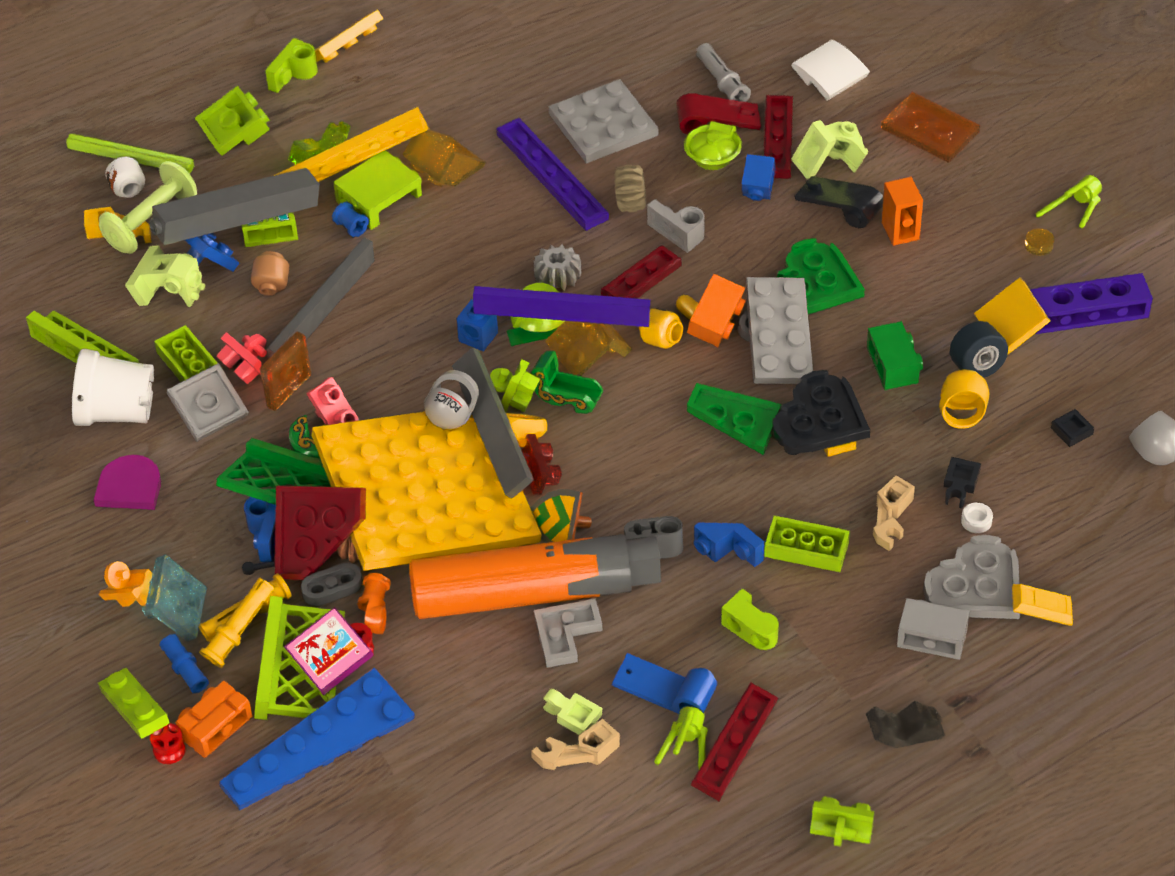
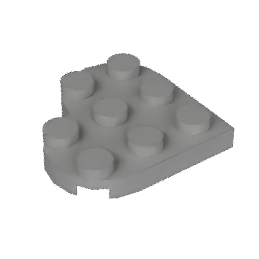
M978 535L971 537L970 542L964 544L961 548L958 547L955 559L942 560L939 566L926 573L923 587L926 601L970 611L969 617L1020 619V613L1013 612L1012 585L1019 584V564L1014 548L1011 550L1007 545L1001 543V538L997 536Z

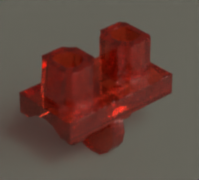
M526 434L525 439L527 442L521 451L534 479L529 485L533 495H542L545 486L558 485L562 472L559 465L546 464L551 463L553 458L551 443H538L535 434Z

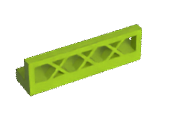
M54 310L46 317L36 311L31 312L26 317L32 338L77 363L79 352L82 349L98 351L100 356L139 363L137 358Z

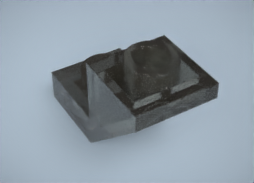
M917 701L912 702L896 715L878 707H873L866 713L874 739L894 748L938 740L945 736L939 712L934 707Z

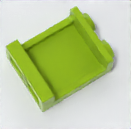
M386 150L371 157L333 182L336 202L338 204L342 202L351 203L357 213L368 217L369 224L367 227L371 230L380 225V211L408 193L416 198L422 196V180L420 175L415 170L409 169L397 156L391 155Z

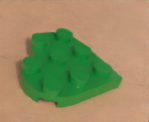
M816 238L804 239L793 244L790 253L786 257V268L777 273V277L805 279L808 314L864 297L865 289L842 252L833 243L830 246L824 243H817Z

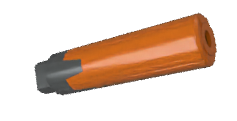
M674 516L639 519L628 522L624 526V534L412 559L409 564V575L415 615L419 619L586 599L631 592V586L661 583L660 559L676 557L683 552V523Z

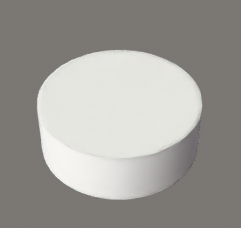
M970 503L964 507L961 523L967 531L983 533L990 529L993 512L987 505L983 503Z

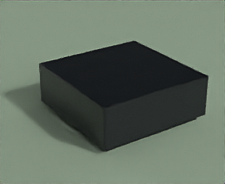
M1076 409L1051 422V429L1069 447L1090 437L1094 433V427Z

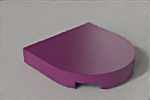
M126 455L111 461L100 474L94 497L95 507L155 510L161 487V477L157 465L151 459L140 455Z

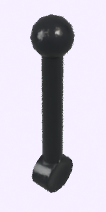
M275 560L258 564L245 562L242 565L243 573L251 575L255 570L275 567Z

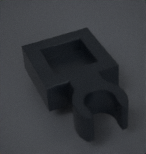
M951 457L944 479V487L948 488L945 494L946 505H948L949 499L952 497L960 499L959 508L965 505L966 492L974 494L981 470V463Z

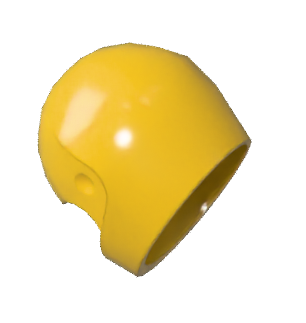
M967 369L954 371L946 377L941 389L939 407L941 415L950 426L954 428H969L976 425L982 419L989 401V388L986 380L977 372ZM946 406L955 410H973L977 408V412L970 418L957 419L947 412Z

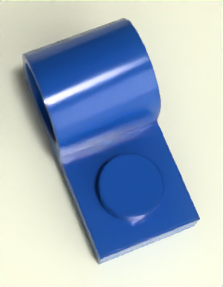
M249 497L244 503V513L247 528L254 535V549H258L260 562L273 561L275 555L276 505Z

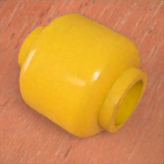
M660 308L650 309L649 327L639 326L643 342L663 349L671 348L680 341L683 335V325L679 316L674 312Z

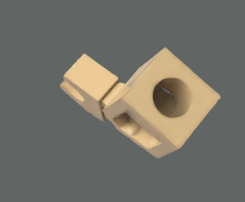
M898 476L891 479L877 492V526L873 527V537L878 545L888 551L893 548L894 539L888 536H895L899 540L903 537L904 529L895 518H898L914 499L915 486Z
M601 719L579 735V744L567 746L566 743L557 739L547 738L546 747L551 751L544 753L536 747L531 751L532 759L542 768L555 770L559 766L585 762L599 765L620 747L619 733L604 719Z

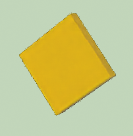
M1020 277L974 313L979 321L988 322L1003 336L1008 345V354L1050 322V319L1025 281Z

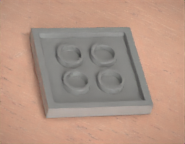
M620 79L548 106L549 115L586 164L658 136L657 125Z

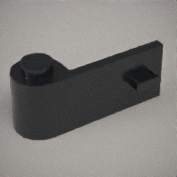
M811 176L794 196L796 201L842 208L846 222L856 228L866 227L883 207V195L872 186Z

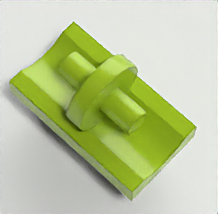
M521 359L515 375L506 368H496L490 373L496 391L505 392L501 401L505 413L509 406L525 412L540 381L539 377L526 371L529 362Z
M824 796L820 802L814 801L810 833L835 838L834 846L841 847L843 839L870 844L874 811H870L869 804L857 802L852 807L841 806L836 798Z

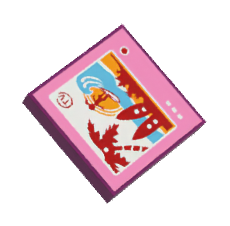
M335 607L284 646L323 696L374 656L370 648Z

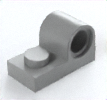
M656 199L647 205V225L685 252L691 251L704 239L705 215L700 208L689 206L674 213L671 208L664 206Z

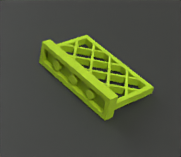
M270 596L254 719L267 720L268 714L306 718L317 710L308 701L318 695L326 702L335 697L336 686L329 691V694L326 693L323 696L283 647V645L295 639L331 609L282 604L283 597ZM338 610L345 617V611ZM287 615L300 616L306 623L294 629L287 621ZM291 665L299 675L287 681L280 671ZM306 680L314 690L302 697L294 686ZM286 691L296 700L290 705L276 704V698Z

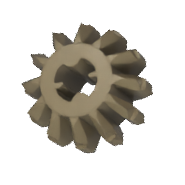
M632 164L617 167L614 173L618 208L621 212L628 211V213L644 210L646 206V191L643 169L640 165Z

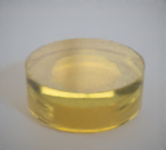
M1036 228L1027 233L1025 248L1031 254L1043 256L1053 250L1054 236L1050 231Z

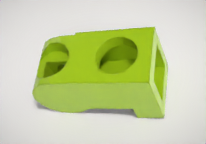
M742 588L722 607L721 624L757 649L769 650L776 646L778 643V620L774 615L762 612L753 606L750 593Z

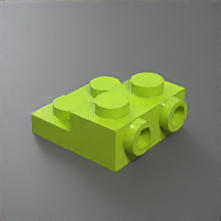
M236 86L195 117L221 156L243 140L249 146L270 130L266 124L270 121L261 107L257 110L255 109L258 105L256 99L249 91L244 94L239 86Z

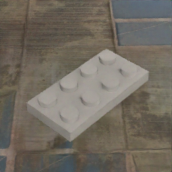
M747 277L745 285L753 383L799 384L803 375L813 371L805 279Z

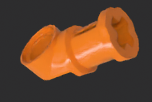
M369 573L363 578L364 591L363 595L358 598L357 606L365 612L364 624L371 629L372 634H383L387 619L384 597L386 591L390 589L391 581L383 574Z

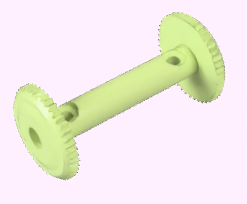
M163 162L159 167V175L165 185H161L123 219L110 212L101 214L99 217V228L107 242L122 253H134L138 248V243L132 230L137 229L152 216L154 205L166 203L174 196L182 199L197 195V186L187 170L177 163Z

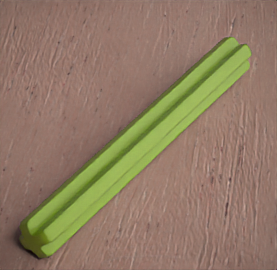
M73 133L69 134L66 139L67 148L70 150L113 159L130 157L135 159L138 164L159 168L165 161L174 162L182 166L189 174L194 168L193 159L189 157Z

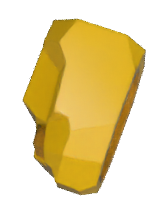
M506 413L520 447H527L533 441L542 437L547 431V421L545 418L527 414Z

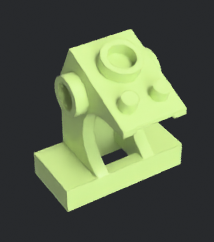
M819 120L812 122L791 160L806 179H809L811 176H816L827 156L832 159L841 158L853 172H856L868 154V149L864 148L862 137L855 123L838 121L825 126Z
M159 245L148 248L125 284L139 306L148 305L160 286L170 293H179L188 307H191L193 302L198 300L200 291L205 289V284L201 281L202 274L199 271L196 258L186 253L164 254Z

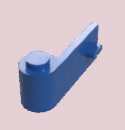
M627 653L612 682V686L677 714L684 707L697 708L704 714L717 687V681L712 672L705 668H693L688 671L686 677H683Z

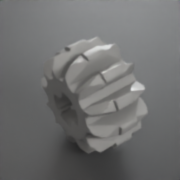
M562 244L556 248L550 245L549 250L540 249L539 255L535 256L534 276L536 281L549 284L555 288H561L564 291L567 285L575 287V282L580 279L582 272L581 259L579 254H575L573 247L565 249Z

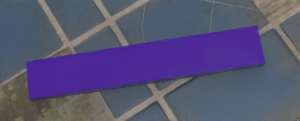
M520 118L496 128L497 136L585 231L609 220V212Z
M474 286L473 291L474 314L649 327L650 323L649 299Z

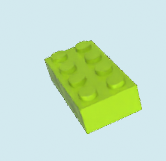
M186 325L154 341L157 354L180 382L218 364Z
M774 515L765 542L764 557L841 572L849 544L850 531Z

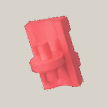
M227 332L221 337L226 345L216 357L228 369H231L239 359L243 360L233 372L244 383L249 384L258 374L264 379L270 374L269 370L261 365L262 362L257 358L258 356L263 358L267 354V350H265L267 341L262 335L255 334L251 337L245 335L242 339L245 343L244 346Z
M328 377L320 385L306 393L316 409L315 414L318 418L321 417L325 425L359 421L358 416L352 410L343 395L344 393L333 377Z

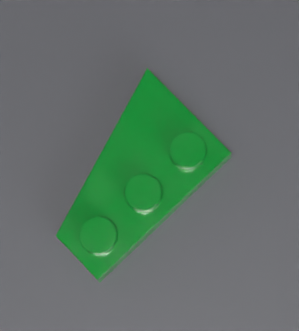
M696 383L687 403V412L764 455L773 433V418L781 411L782 404Z

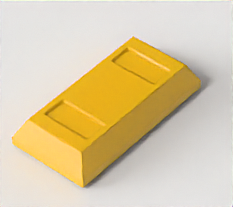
M1022 584L1012 585L1013 612L1069 626L1073 625L1070 596Z

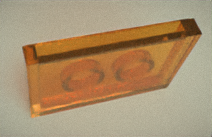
M911 92L881 121L882 130L948 163L980 132V125L914 92Z

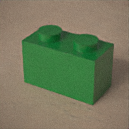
M902 321L868 328L867 350L884 390L919 383V373L923 370V360L920 353L915 352L911 332H906Z

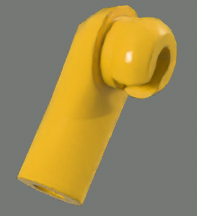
M681 295L676 300V307L680 313L690 320L698 302L688 295Z

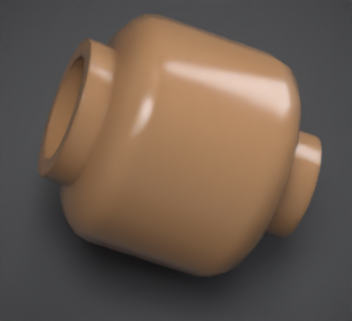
M273 251L263 252L262 255H259L253 261L251 284L261 294L266 296H273L276 292L283 291L287 287L289 263L280 253Z

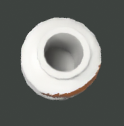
M117 158L106 169V179L112 192L118 197H134L145 185L144 174L138 162L133 158Z

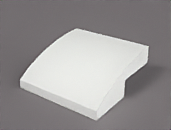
M833 39L791 65L808 86L813 83L827 101L867 77L870 72L851 51Z

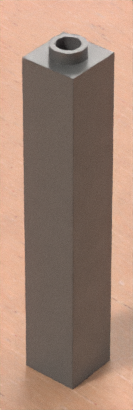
M307 168L154 205L152 208V218L149 220L150 229L153 235L158 236L163 245L315 207L318 206L319 182Z

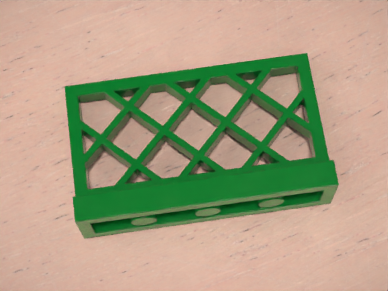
M251 438L246 443V452L217 477L216 483L218 487L275 505L276 486L331 487L321 459L255 438ZM256 476H264V477H265V478L252 479V477H256ZM244 478V480L239 481L233 479ZM262 487H271L272 489H261V488H262Z

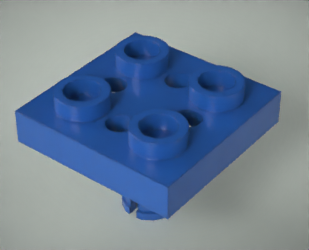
M214 233L185 240L191 246L186 254L196 258L198 266L205 257L232 272L239 265V262L232 256L234 251L222 242L218 244L215 240L217 236Z

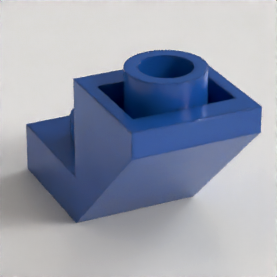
M698 522L694 525L695 548L700 554L707 555L715 563L732 550L735 551L740 559L747 560L754 567L764 561V541L744 524Z

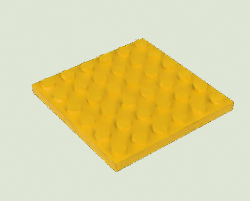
M425 411L312 428L311 436L331 487L366 488V519L350 535L363 571L409 564L412 559L540 543L542 533L523 490L514 498L505 495L472 414L466 424L455 429L437 427L429 420Z

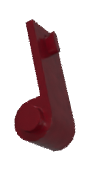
M695 93L682 95L676 103L679 127L686 135L695 128L707 125L711 121L760 130L762 127L758 104Z

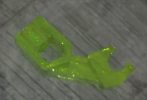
M339 121L338 125L330 122L322 135L323 138L318 142L312 138L293 141L288 160L296 165L343 143L347 139L351 126L344 121Z

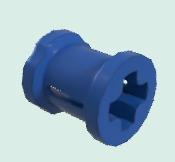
M349 202L339 204L332 214L333 222L344 226L347 229V233L352 237L362 235L369 224L368 217L357 213Z

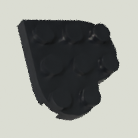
M827 370L812 371L803 375L801 382L796 385L795 389L793 388V400L783 404L781 411L773 418L774 437L789 455L814 452L870 438V428L852 386L845 377L842 376V379L837 376L828 375Z

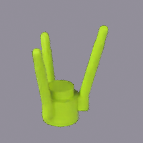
M1086 175L1062 196L1038 211L1036 217H1041L1074 196L1080 203L1089 202L1079 224V228H1084L1094 207L1101 201L1098 196L1102 190L1100 181L1093 175Z
M684 707L680 710L677 721L673 722L671 730L654 760L656 765L661 763L677 735L678 737L673 749V754L675 755L679 754L684 741L690 742L698 738V769H700L706 758V735L708 729L703 726L705 716L702 711L694 707Z

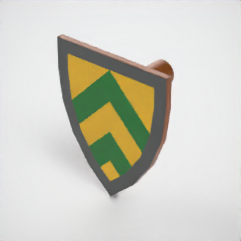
M558 489L538 499L530 508L542 533L541 539L545 543L573 540L576 527L585 529L591 527V518L579 515L583 492Z

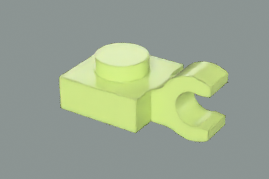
M551 688L544 696V700L547 703L543 709L550 714L557 715V723L578 735L593 726L602 716V708L577 693H574L571 699H568L557 690Z

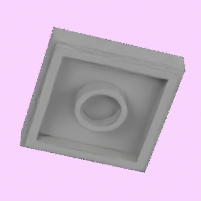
M219 363L167 389V395L196 442L248 416L249 413Z

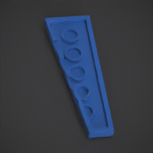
M374 667L220 780L219 786L236 807L242 810L280 790L284 785L292 784L305 777L306 773L321 765L324 767L334 762L335 758L346 752H353L361 748L362 744L377 736L380 738L414 719L415 713Z

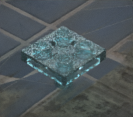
M166 554L155 560L146 605L142 606V611L149 619L155 617L186 641L197 638L207 587Z

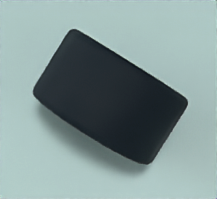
M977 321L969 323L957 332L950 344L949 353L952 361L960 370H973L985 378L997 372L1004 364L1008 355V345L1003 336L991 324Z

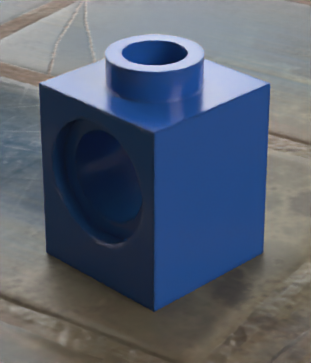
M747 154L741 184L743 196L756 201L771 198L776 170L774 157Z
M472 299L456 318L459 342L483 352L498 334L497 315L474 314Z

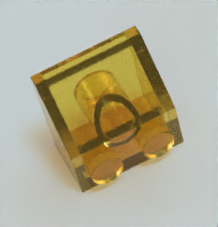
M427 130L412 137L403 153V156L411 161L410 166L421 173H427L429 175L428 180L440 187L443 184L455 187L482 169L486 164L485 161L450 135L432 130Z

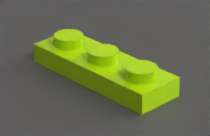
M127 668L114 672L106 679L98 682L102 694L141 739L170 724L166 712Z

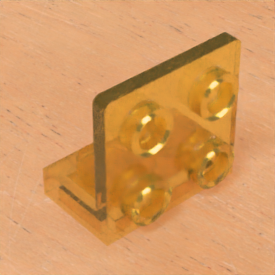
M564 321L545 341L552 351H556L557 357L568 371L578 376H582L607 350L611 354L616 351L623 357L633 350L612 324Z

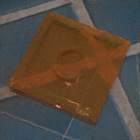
M298 331L260 367L266 406L273 411H276L312 375L306 337Z

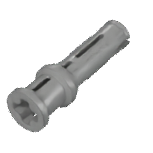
M704 43L700 45L696 50V55L716 78L719 90L726 93L728 99L747 102L751 96L749 87L740 82V77L736 72L730 71L710 44Z

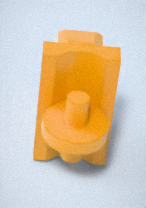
M112 562L104 571V579L108 587L101 590L98 595L103 600H117L122 607L130 606L135 600L141 606H148L157 594V590L149 583L154 574L149 569L129 570L128 566L123 562Z

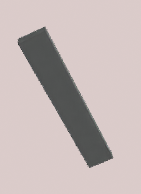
M363 238L267 347L271 369L279 372L372 265L375 258L373 242L371 240Z
M472 347L452 367L453 370L468 374L478 386L479 396L472 416L505 495L514 498L534 479L480 351ZM459 382L467 404H470L471 394L468 388Z

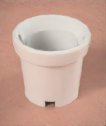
M80 350L75 368L72 393V420L74 425L90 426L94 422L147 423L150 417L153 391H151L152 383L149 381L154 382V366L152 364H141L100 356L99 352L94 350Z

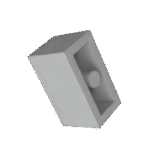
M906 598L899 625L897 647L960 660L970 611L955 606H943L929 603L925 600Z

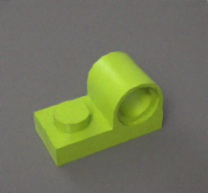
M293 38L265 70L268 90L278 93L285 84L289 83L291 77L302 80L313 78L318 72L315 48L309 43Z

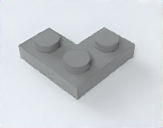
M596 598L534 610V619L546 668L578 662V654L573 636L602 631V621Z

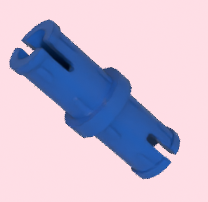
M170 634L163 638L159 646L171 661V667L175 674L181 675L192 693L203 691L208 686L209 680L197 666V659L194 654L187 652L176 634Z

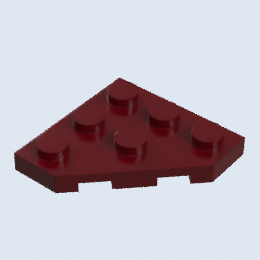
M276 486L275 574L278 573L283 579L304 580L307 576L314 574L366 519V488Z

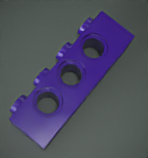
M1143 273L1030 289L1050 319V322L1036 332V334L1149 318L1153 300Z

